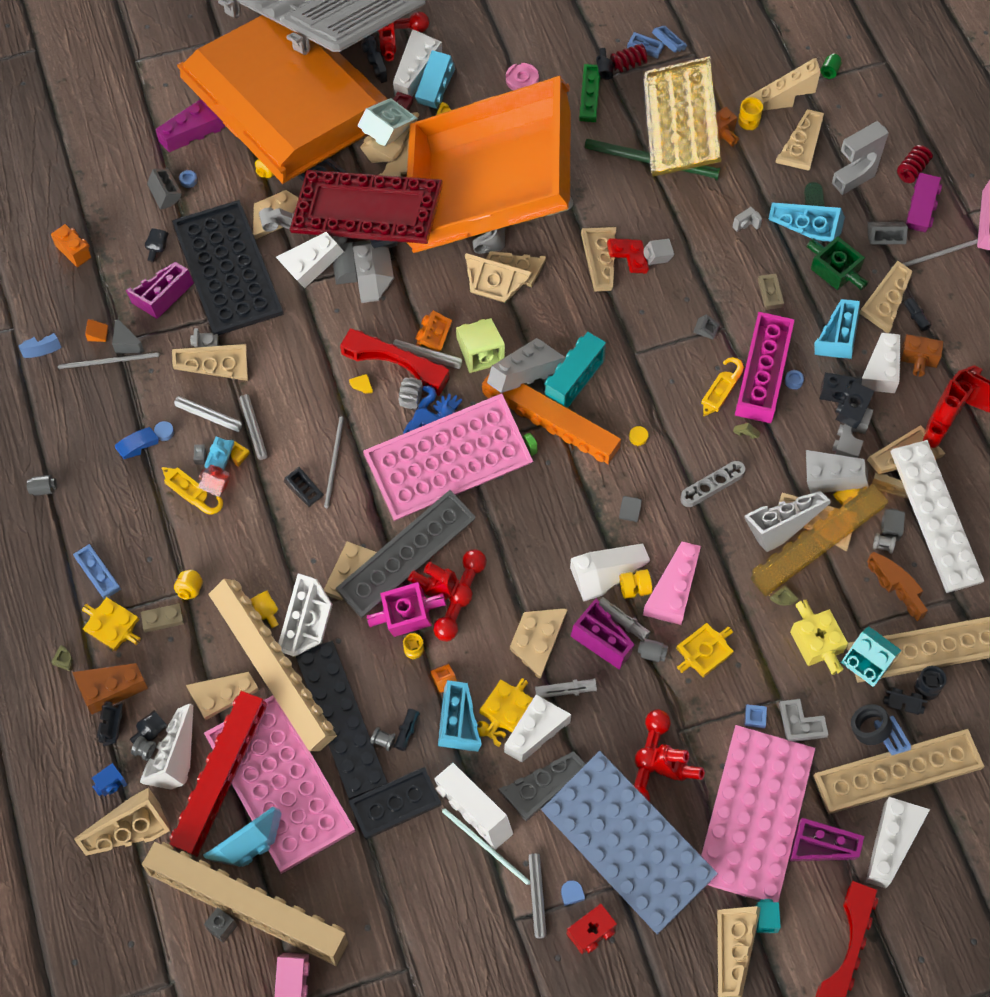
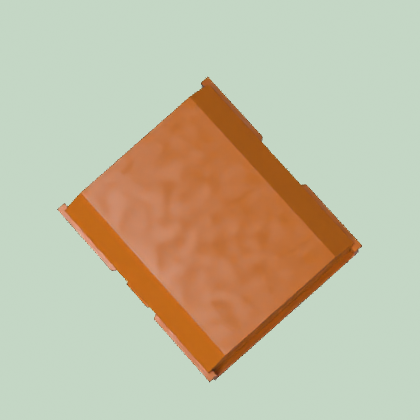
M261 15L200 47L185 62L177 64V67L180 69V77L223 121V124L284 184L367 136L358 127L366 108L383 102L387 98L339 52H333L309 40L310 50L308 54L303 55L294 50L292 41L287 39V35L294 31Z
M561 76L477 101L473 104L410 124L407 177L439 179L443 181L428 244L407 242L412 248L413 253L569 209L571 111L567 92L570 91V85L566 84Z

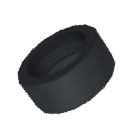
M876 704L860 707L853 714L850 724L856 738L866 745H877L885 741L891 734L893 726L887 711ZM868 718H882L883 723L876 731L864 733L860 730L862 723Z

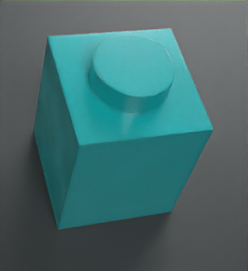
M772 899L760 900L756 904V906L761 908L756 933H778L781 928L779 902H773Z

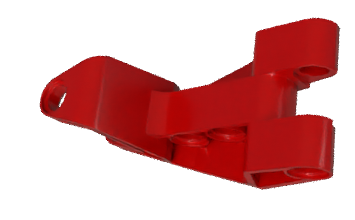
M976 365L958 371L949 381L928 420L923 436V441L928 440L930 448H937L966 403L990 413V380L980 375L983 369Z

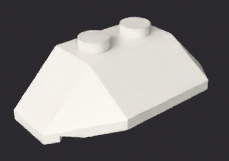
M302 574L297 575L279 639L281 651L285 654L297 656L322 643L333 604L319 581L315 578Z

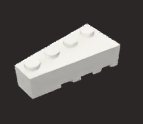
M454 763L434 778L437 784V792L443 798L446 797L449 800L450 805L462 814L463 818L476 829L494 850L513 835L507 815Z
M888 797L881 814L866 878L867 883L883 888L889 886L930 809Z

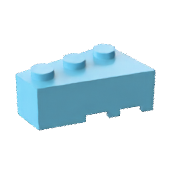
M434 50L431 51L415 95L417 103L437 109L438 104L442 102L443 94L455 71L451 55Z
M447 680L443 693L438 746L478 752L482 743L477 730V721L473 713L468 683Z

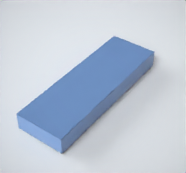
M90 544L73 554L104 600L106 597L108 598L121 590Z

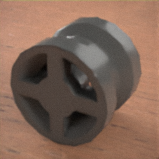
M139 736L132 746L131 754L134 756L139 755L143 760L148 761L155 751L156 743L154 741L148 742L145 737Z

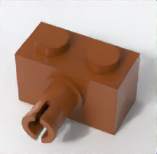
M724 107L700 123L698 137L708 147H711L723 138L730 146L736 145L739 137L733 131H735L737 116L727 107Z
M906 334L902 344L900 361L914 364L913 375L917 376L919 371L918 377L924 376L925 366L937 368L942 356L943 341Z

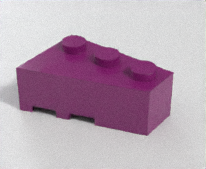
M174 262L158 271L155 277L148 281L144 279L141 281V285L134 289L130 287L126 292L133 305L158 319L194 282L189 270Z
M596 598L575 622L570 637L620 670L631 656L634 643L621 627L612 621L611 615L603 610Z

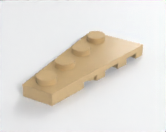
M897 261L859 311V314L886 333H889L912 270Z

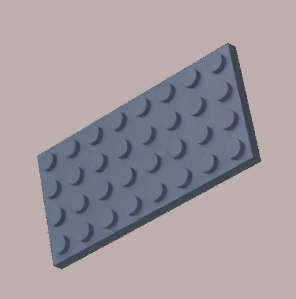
M601 751L541 809L656 934H659L718 875L714 868Z

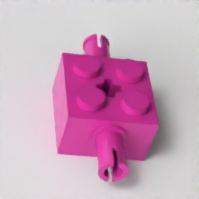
M418 582L380 593L383 611L367 615V619H369L367 621L370 628L387 622L388 630L394 637L432 626L429 616L430 609L446 606L445 597L441 593L426 598Z

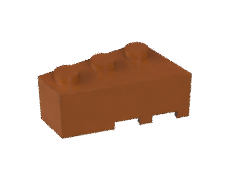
M137 663L72 672L91 714L101 711L102 705L105 702H112L114 705L148 689Z

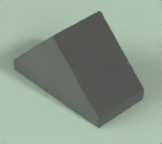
M119 319L116 320L112 341L115 353L142 354L144 349L141 341Z

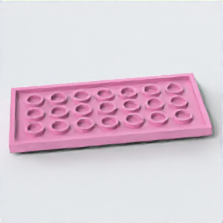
M502 394L363 451L393 521L432 506L449 490L458 495L533 462Z
M272 695L264 700L268 705L231 784L252 821L273 806L281 811L282 814L275 843L270 845L268 851L282 874L354 833L355 829L312 754ZM224 722L204 733L212 749L216 745L217 735L224 728Z
M735 725L701 854L718 873L708 884L709 886L758 901L772 899L773 902H779L815 748Z

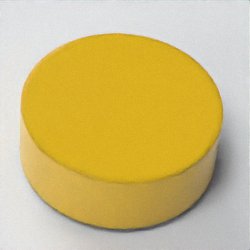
M641 426L632 428L629 434L630 442L636 446L644 445L648 440V431Z

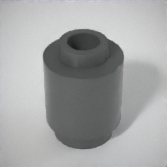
M52 475L36 476L27 480V490L30 495L53 494L54 489H57V481Z
M645 638L644 642L640 641L638 653L644 659L656 662L665 661L668 646L663 645L664 643Z

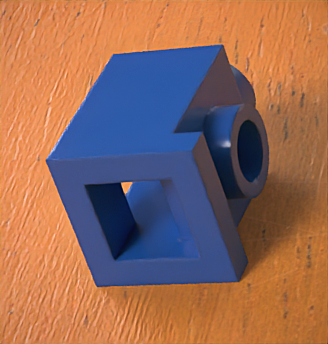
M113 763L92 777L95 783L92 787L99 796L103 794L105 797L108 794H113L119 789L120 785L124 787L128 785Z

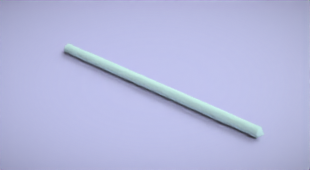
M446 808L442 809V813L449 817L526 885L530 884L529 879Z

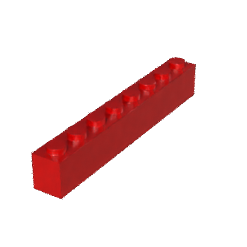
M240 691L239 696L235 697L233 709L224 720V728L216 737V745L207 756V764L204 771H201L197 778V786L195 790L191 791L188 798L189 803L180 814V822L171 833L169 844L174 848L198 857L268 704L262 698L244 691Z

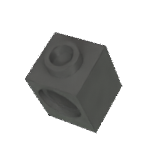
M885 509L882 516L880 535L890 538L894 536L896 541H900L904 530L905 512L897 509Z
M217 907L206 920L204 926L211 934L224 943L237 927V924L230 916Z

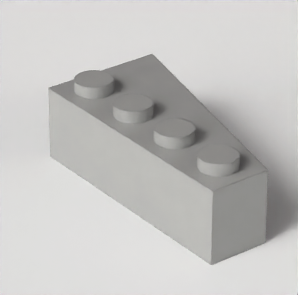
M536 338L492 365L487 383L500 393L518 388L523 383L531 384L535 379L541 378L543 380L548 378L549 375L554 374L556 367L560 362H564L565 357Z

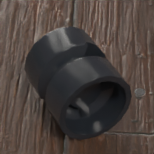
M937 666L925 667L915 682L914 689L916 694L923 695L925 700L935 699L946 684L945 672Z

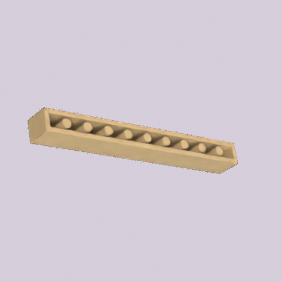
M223 579L209 593V596L309 751H321L337 736L332 724L322 714L323 710L313 700L312 693L302 683L301 676L292 668L291 661L281 651L282 648L272 637L271 630L262 622L261 615L251 605L252 602L242 591L240 583L236 580Z

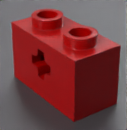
M599 904L567 928L566 934L581 954L586 951L591 953L599 946L597 943L603 938L608 940L616 933L614 930L617 923L604 906ZM589 928H597L596 934L594 932L589 934Z

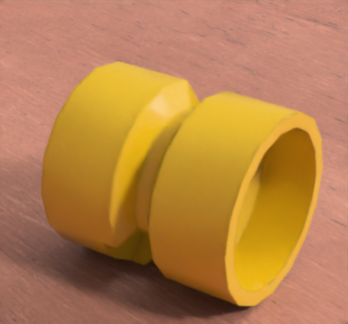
M749 97L742 101L738 117V124L741 128L754 130L759 126L763 111V104L759 99Z
M648 569L636 571L634 575L631 572L619 575L621 592L624 599L636 597V594L640 596L652 594V583Z

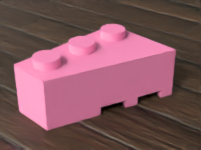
M282 953L277 957L275 997H307L308 985H306V979L310 969V963L308 962L309 954Z

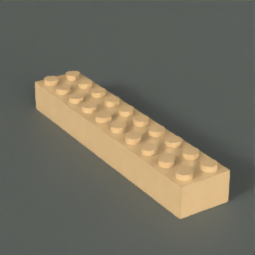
M154 842L142 863L149 876L215 908L218 907L235 918L337 966L348 945L346 934L343 932L344 929L335 924L329 926L324 923V919L317 915L308 916L305 914L306 911L295 905L292 908L286 905L285 900L277 896L273 899L267 896V892L261 888L256 887L254 890L248 887V883L240 878L234 880L229 877L227 872L221 869L217 871L211 869V865L205 861L199 860V862L191 859V855L184 851L180 853L173 851V847L165 842H162V844Z

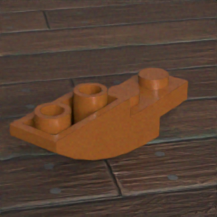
M876 552L871 553L867 561L868 567L877 575L880 585L888 593L896 590L897 597L901 601L903 600L907 606L908 613L916 621L923 619L928 610L920 600V596L923 593L922 588L899 565Z

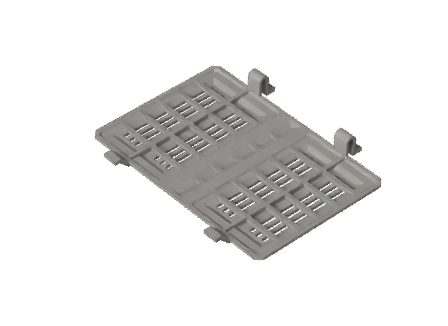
M218 0V3L224 6L226 14L235 19L241 16L242 4L294 31L287 35V39L292 41L294 50L306 55L310 50L309 40L333 52H340L423 6L425 0Z

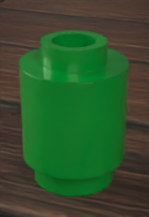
M830 54L826 57L820 69L822 76L828 79L836 76L842 65L839 55Z

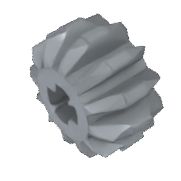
M412 377L403 379L398 399L400 406L408 409H416L422 398L423 385L421 380Z

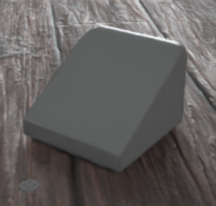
M706 314L698 319L693 332L714 339L720 324Z
M623 496L619 519L638 522L642 500Z

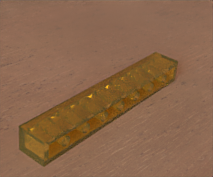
M874 484L868 488L867 486L861 488L857 492L858 495L856 497H849L843 502V506L840 509H833L827 515L828 518L824 521L822 519L818 520L812 526L813 529L809 532L807 530L803 531L797 537V541L794 543L790 541L782 548V552L772 554L767 559L768 562L766 564H759L752 570L751 580L765 597L886 507L888 500Z

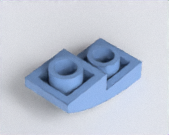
M53 333L50 336L44 337L39 342L33 337L24 341L18 347L24 358H32L52 353L60 349L61 345Z

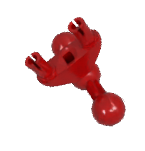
M420 11L414 12L410 18L398 19L378 30L381 54L386 61H392L396 53L395 29L411 28L420 33L425 32L430 22L429 17L425 13Z
M469 550L463 556L462 564L465 570L461 580L457 579L454 571L449 568L442 569L432 562H428L424 568V573L432 576L431 578H426L415 570L408 577L409 582H418L424 594L432 597L443 593L445 600L449 598L450 605L445 617L439 618L433 628L435 636L441 641H451L458 634L456 622L461 607L467 606L472 600L473 593L470 586L475 574L482 572L486 567V556L480 550Z
M660 709L648 713L645 718V725L649 731L645 747L637 751L635 755V764L639 770L634 786L650 802V795L646 789L650 773L656 771L658 774L670 779L684 781L686 778L703 780L705 771L703 767L688 766L686 764L689 761V752L687 750L672 749L671 746L664 744L657 748L660 736L669 730L671 720L669 715Z

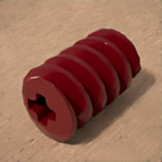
M642 43L634 47L631 46L628 49L625 48L622 51H617L616 54H610V60L615 65L614 70L618 69L620 73L623 72V67L628 71L629 65L635 68V63L641 66V60L644 64L648 62L647 52Z
M922 145L913 147L897 168L899 178L905 183L915 182L919 173H922V170L932 160L933 153L931 150Z

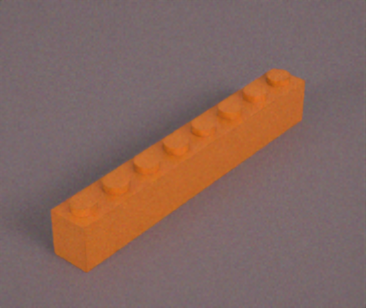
M489 375L482 383V393L490 399L502 394L508 408L514 410L517 415L528 418L533 424L542 426L550 434H556L566 443L573 444L580 451L591 454L599 462L609 464L620 449L621 438L525 384L500 393L487 383Z

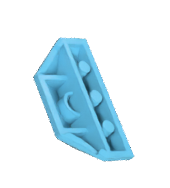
M274 806L216 847L203 854L205 859L238 867L248 865L252 862L253 857L267 852L270 849V845L275 843L282 814L281 811Z

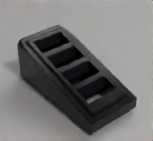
M300 467L284 478L283 482L308 507L324 496ZM299 477L300 480L294 483L293 481ZM304 482L305 485L299 489L298 486ZM309 487L311 490L304 494L303 491ZM314 492L316 495L309 500L307 497Z

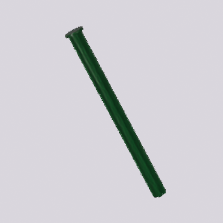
M586 139L584 145L585 149L715 178L716 181H718L721 167L715 168L593 139Z

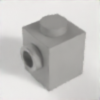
M670 239L654 240L647 244L644 248V256L649 265L668 263L674 256Z

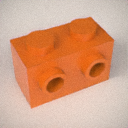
M64 224L51 233L55 246L77 268L91 258L88 242L85 239H80L75 229H70Z

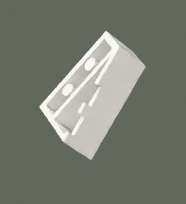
M325 232L276 258L306 288L344 251Z
M881 333L863 374L862 385L877 392L895 393L900 375V335Z
M535 695L505 743L504 753L520 762L525 761L547 740L554 737L559 730L571 722V714Z

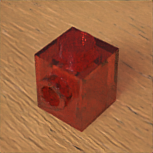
M210 464L206 470L203 469L198 478V480H201L198 488L220 497L226 490L231 473L222 470L219 466Z

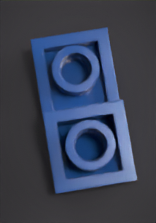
M147 427L115 444V449L123 459L141 455V449L157 445L159 438L150 427Z

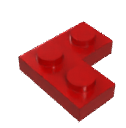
M609 238L607 245L610 257L627 258L630 273H647L649 268L644 256L642 240Z

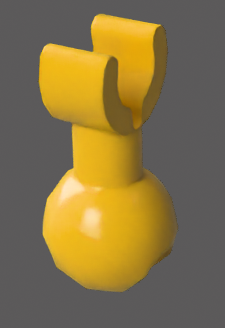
M486 721L477 722V725L480 726V728L477 727L479 736H488L493 739L495 746L500 747L501 742L496 737L501 736L505 738L506 733L498 731L493 736H490V733H486L490 725Z

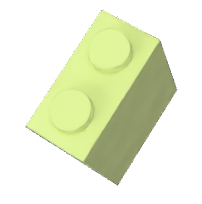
M491 318L482 319L471 324H463L456 328V337L469 373L490 368L505 358L504 341Z

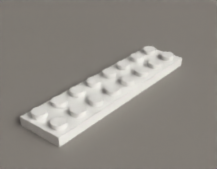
M928 440L892 449L891 455L946 593L983 583V576Z

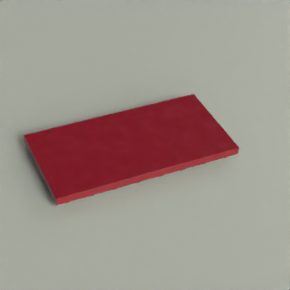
M307 170L289 230L291 233L321 235L327 232L330 236L428 244L443 181L439 179Z

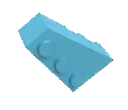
M841 299L831 315L830 321L823 328L819 339L817 338L815 341V355L852 359L860 301Z

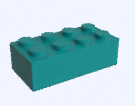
M588 331L584 337L581 336L576 343V347L573 350L570 349L567 353L565 361L563 363L560 362L553 376H549L545 381L546 389L544 395L568 408L603 364L606 342Z

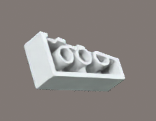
M412 29L393 81L395 96L397 92L409 96L415 94L431 51L434 50L442 53L441 41Z

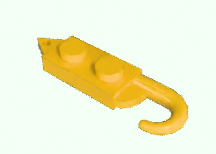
M728 358L723 362L724 365L733 362L737 365V369L734 373L721 372L702 399L703 416L715 411L718 412L736 385L744 370V365L738 358Z
M162 467L165 484L189 503L195 505L206 514L213 515L221 511L223 500L220 496L216 497L218 505L210 508L204 503L207 499V491L204 487L178 467L176 469Z

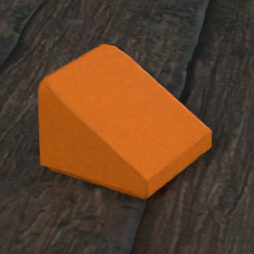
M88 319L85 332L87 340L106 342L109 326Z
M449 664L431 671L440 693L444 692L447 680L457 682L456 676Z

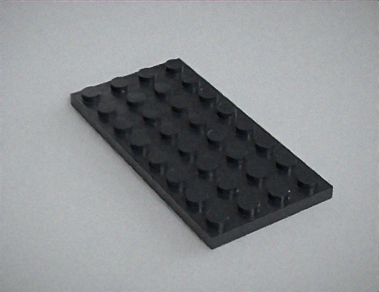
M240 200L172 220L213 335L218 334L219 336L284 315Z

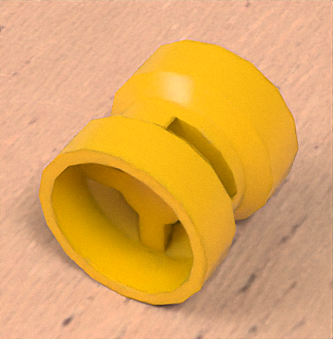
M416 633L406 635L403 640L404 653L408 658L417 659L424 651L423 639Z

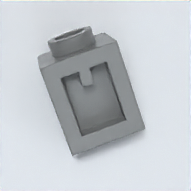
M750 207L734 218L732 227L738 232L752 224L757 230L761 226L762 217L759 212Z
M194 328V335L190 337L191 346H194V348L218 346L219 336L218 334L213 335V333H199L198 328Z

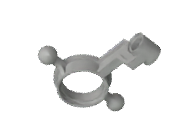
M264 208L259 212L264 231H274L278 228V225L290 229L294 213L280 208L275 210L273 208ZM333 236V240L338 245L347 242V237Z

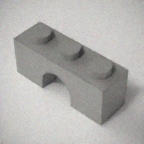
M866 409L857 429L846 424H840L837 433L840 439L835 440L832 448L835 451V455L858 458L863 440L855 438L852 433H866L873 413L872 409Z

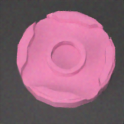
M521 63V65L514 64L506 72V84L513 91L539 82L537 69L527 63Z

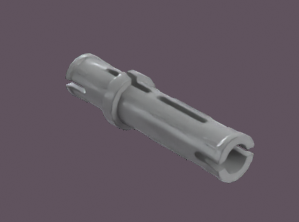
M604 597L600 599L599 605L605 612L611 615L614 621L622 625L626 632H631L643 642L645 638L649 637L651 631L640 625L636 618H631Z
M595 678L582 681L575 679L573 682L535 686L536 695L546 698L575 694L576 696L579 693L597 691Z

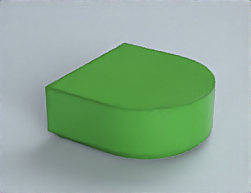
M531 433L523 435L522 438L530 455L537 454V442Z

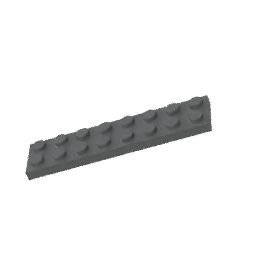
M449 490L338 585L335 590L363 618L382 601L380 593L396 589L408 579L412 571H417L471 524L476 517Z

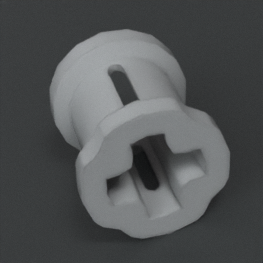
M876 533L872 549H882L892 554L896 537L890 538Z

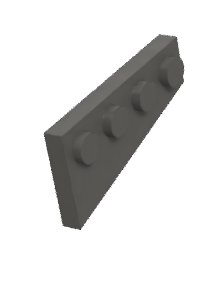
M573 751L551 762L550 765L542 769L539 768L533 771L532 774L524 778L521 777L506 787L499 788L498 792L525 821H528L586 764Z

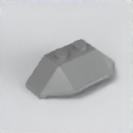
M371 240L352 242L361 303L379 301L394 280L389 248L382 246L374 249L371 245Z

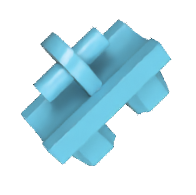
M216 436L213 445L210 447V452L204 465L205 468L223 473L234 446V441L224 440Z

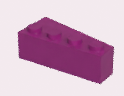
M200 99L156 128L159 143L168 152H172L189 145L190 141L195 139L201 140L205 138V135L212 132L214 134L221 131L220 129L226 126L206 103Z

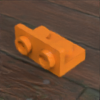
M434 310L429 315H425L421 322L423 327L418 331L415 338L417 340L416 345L421 346L423 344L434 351L440 352L452 320Z

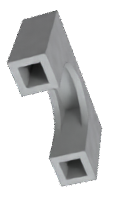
M878 121L843 141L841 152L852 163L835 172L832 184L842 195L876 175L889 134L887 129Z

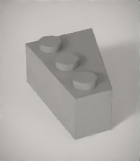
M806 450L807 484L811 494L819 491L825 493L869 488L865 459Z

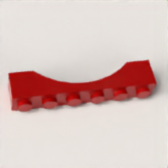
M350 328L340 344L341 355L355 361L378 359L393 362L406 368L418 380L422 381L423 387L432 386L435 388L438 396L441 395L449 381V369L445 366L432 363L427 358L418 357L410 351L401 350L394 344L382 342L377 337H370L360 330Z
M852 881L849 885L843 904L849 923L850 940L848 951L840 968L818 986L815 997H846L847 991L852 990L855 981L852 978L854 970H858L861 961L858 954L860 950L864 949L867 938L864 937L865 930L870 929L873 920L870 917L871 910L876 909L879 900L876 897V889Z

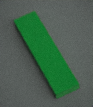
M584 64L579 121L596 122L600 81L597 65Z

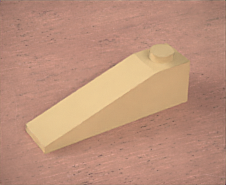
M418 112L412 113L417 118L419 117ZM410 127L393 143L387 146L378 144L376 139L369 135L364 139V143L360 148L371 163L393 162L405 146L403 144L404 140L409 138L408 131Z
M148 787L130 797L75 837V841L87 856L109 851L113 847L122 845L127 847L132 846V843L140 841H153L169 832L170 827L160 803Z

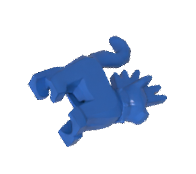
M424 386L422 390L428 392L429 395L422 399L413 419L407 424L403 434L456 413L455 410L461 404L462 399L456 401L457 395H455L451 400V394H448L446 400L444 396H441L442 403L437 400V406L433 405V408L438 413L436 415L427 410V406L435 400L437 395L435 388Z

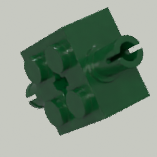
M837 236L826 247H823L814 238L809 241L806 247L816 254L813 258L811 270L837 291L849 281L861 291L868 285L869 281L858 274L865 257Z

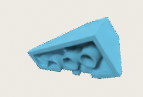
M772 203L768 219L809 238H814L816 241L831 242L842 233L845 216L842 209L836 207Z

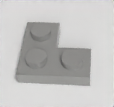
M800 699L780 701L779 707L786 740L795 742L828 737L824 716L804 718Z

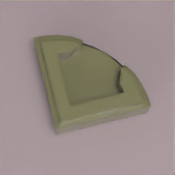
M750 423L737 425L733 430L735 434L739 436L742 434L748 435L751 439L759 438L761 433Z
M786 585L770 597L771 601L783 606L798 602V598Z
M60 645L51 663L71 671L73 660L69 651Z

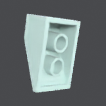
M390 98L366 108L358 127L365 134L376 139L378 144L387 146L402 135L410 127V124L416 122L418 118Z

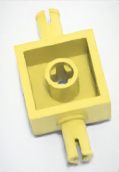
M803 600V603L802 601L798 602L796 608L803 620L795 622L790 633L807 665L811 666L825 660L832 675H835L836 672L837 674L840 673L843 667L836 655L845 651L848 642L830 609L814 614L807 600Z

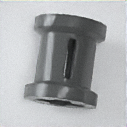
M377 726L370 743L373 745L376 743L390 751L395 742L396 734L393 733L391 735L382 731Z

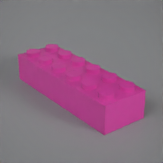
M758 312L735 416L772 423L795 319Z

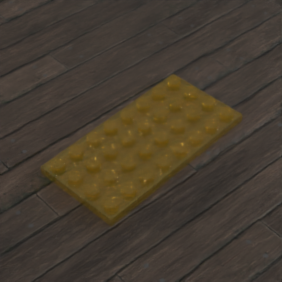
M710 56L644 71L652 176L722 162Z

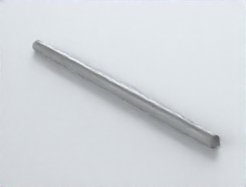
M978 239L902 264L907 267L977 244Z
M160 353L59 364L58 368L63 369L159 357Z
M343 416L339 417L324 505L326 509L330 503L344 420Z

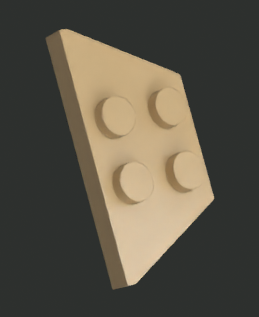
M284 190L254 203V238L258 239L274 232L263 230L259 217V212L262 209L273 208L275 210L280 208L294 213L299 197ZM278 225V228L276 230L281 229L283 227Z
M465 254L470 292L472 294L506 303L532 276L530 271Z
M567 609L524 612L516 630L510 650L520 657L522 662L539 679L543 675L567 614Z

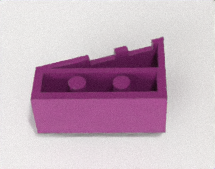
M919 173L914 185V193L906 220L908 229L926 233L928 227H932L934 217H931V214L937 208L938 201L935 199L936 195H940L942 184H939L941 177Z
M802 818L798 824L789 862L856 860L860 857L864 836Z

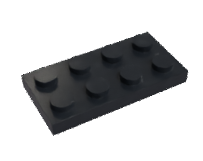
M425 767L349 801L365 840L442 806Z

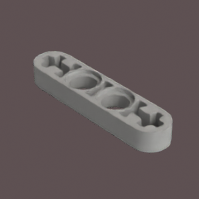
M733 461L687 487L681 493V503L686 507H693L740 480L745 472L744 464L739 461ZM733 468L736 469V470L739 469V470H740L739 473L736 472V471L732 473ZM717 476H723L726 479V481L724 483H718L715 478ZM707 485L710 487V491L703 492L700 490V486ZM686 495L689 497L693 496V499H686Z

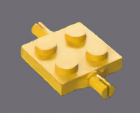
M107 597L96 609L88 604L84 605L85 607H83L82 611L90 615V620L83 628L86 633L114 651L126 640L131 641L135 645L140 642L141 638L132 633L134 626L139 621V618Z
M708 623L704 624L677 645L676 649L685 659L684 662L677 666V669L683 673L691 666L702 677H705L733 654L734 651L727 645L725 640L733 633L732 629L727 626V628L719 633L713 630Z
M520 679L516 687L509 685L503 680H500L479 712L491 722L486 730L487 734L490 733V736H493L498 727L513 732L533 700L532 697L523 692L528 684L527 680Z

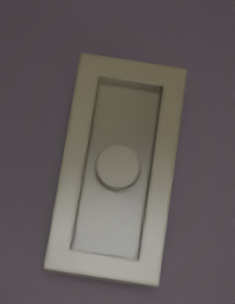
M777 275L758 276L765 310L783 308L784 301Z
M875 473L870 487L906 499L908 498L901 479L892 478L885 473Z
M180 603L141 612L145 633L184 624Z

